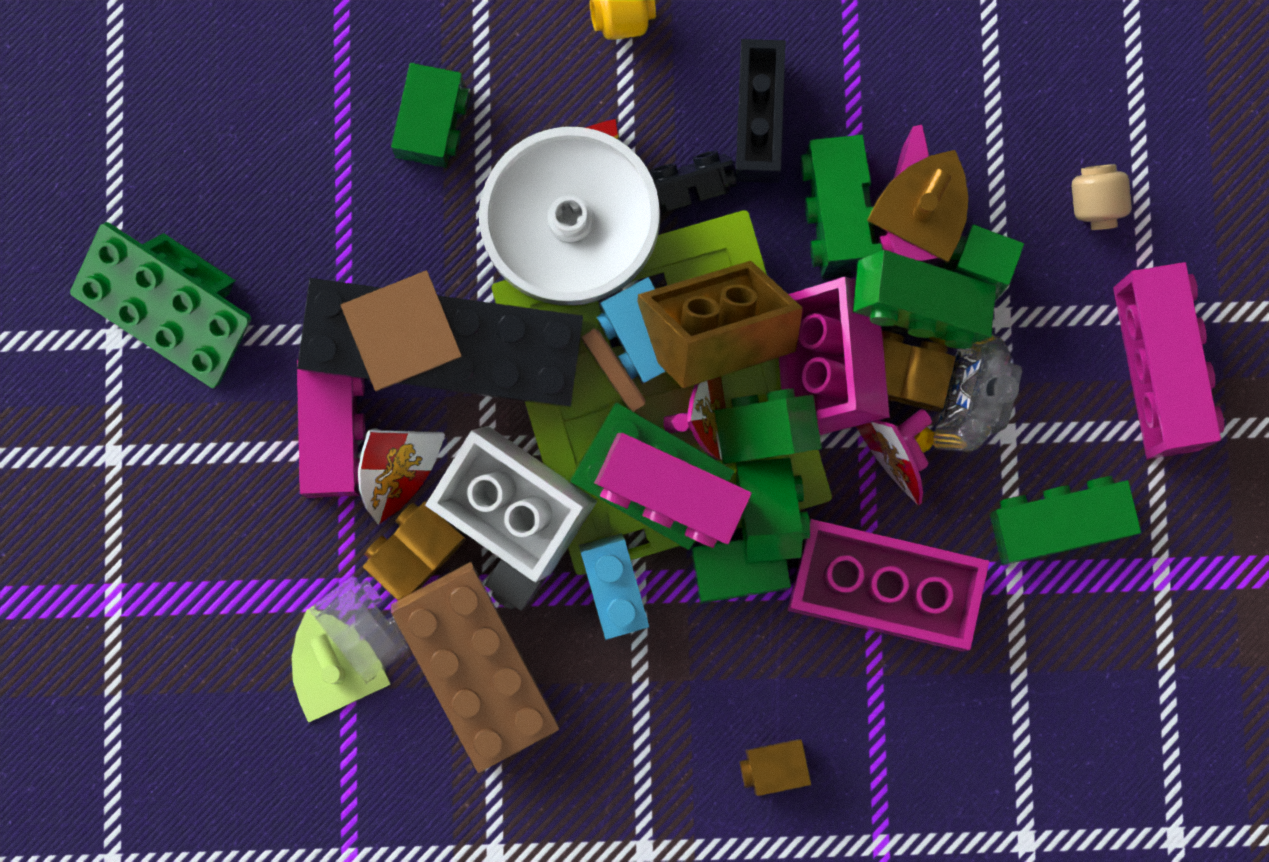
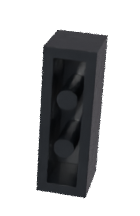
M741 39L736 182H780L786 40Z

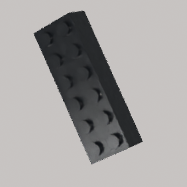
M309 278L297 369L306 372L370 380L341 304L381 289V287ZM438 296L462 357L397 383L400 385L571 408L583 315Z

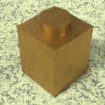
M801 739L746 750L747 760L740 761L745 788L753 787L756 796L811 785Z

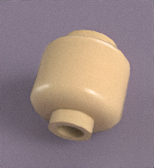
M1116 164L1081 168L1082 175L1075 177L1072 181L1075 217L1080 221L1090 222L1091 230L1118 227L1117 219L1126 217L1132 209L1128 175L1125 172L1117 171Z

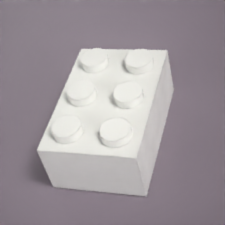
M485 426L471 430L425 506L536 583L552 574L597 503V500L491 427Z

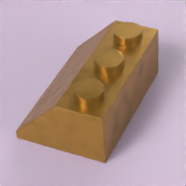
M752 261L638 294L637 303L657 362L682 388L796 352L803 307Z

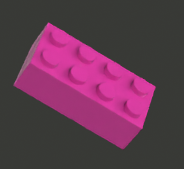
M1186 262L1131 271L1113 287L1146 459L1200 451L1221 441L1220 433L1224 432V418L1220 407L1214 406L1211 389L1215 387V373L1212 364L1205 361L1202 345L1206 343L1207 339L1206 328L1203 319L1197 318L1194 301L1198 297L1196 279L1193 274H1188Z
M811 519L809 521L810 539H803L802 557L798 561L787 611L961 652L971 649L989 566L988 560Z

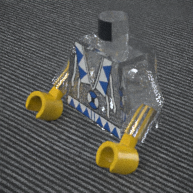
M991 335L990 338L973 343L971 348L957 349L944 408L940 412L936 430L932 431L926 427L914 437L923 453L928 451L932 445L937 450L975 451L981 447L989 436L1004 430L1009 424L1014 401L1019 393L1022 367L1010 363L1011 354L1006 343L1000 337ZM929 337L933 342L946 346L945 340Z

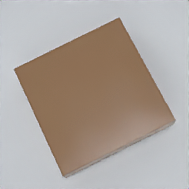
M427 270L341 304L376 392L462 357Z

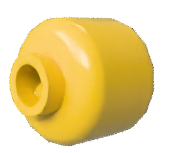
M590 0L593 28L595 31H601L607 40L642 36L647 31L649 20L656 18L655 0Z

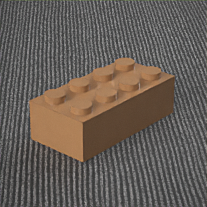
M472 562L391 604L393 618L478 773L560 730L551 709Z

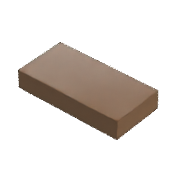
M594 328L582 336L581 341L627 409L634 412L645 405V398L599 330Z

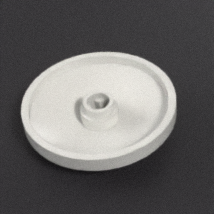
M559 127L525 138L513 146L497 162L482 191L479 206V226L484 246L492 263L504 279L514 288L542 302L556 305H582L604 299L618 292L641 272L648 262L658 238L660 207L657 190L647 167L628 146L618 139L594 129Z

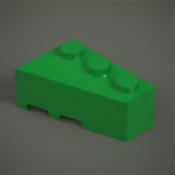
M863 135L810 140L806 151L807 154L800 155L802 180H810L812 197L805 198L808 224L815 223L817 240L810 241L813 267L820 266L822 279L857 275L858 260L882 251L881 243L876 244L874 226L867 221L874 207H871L869 186L871 181Z

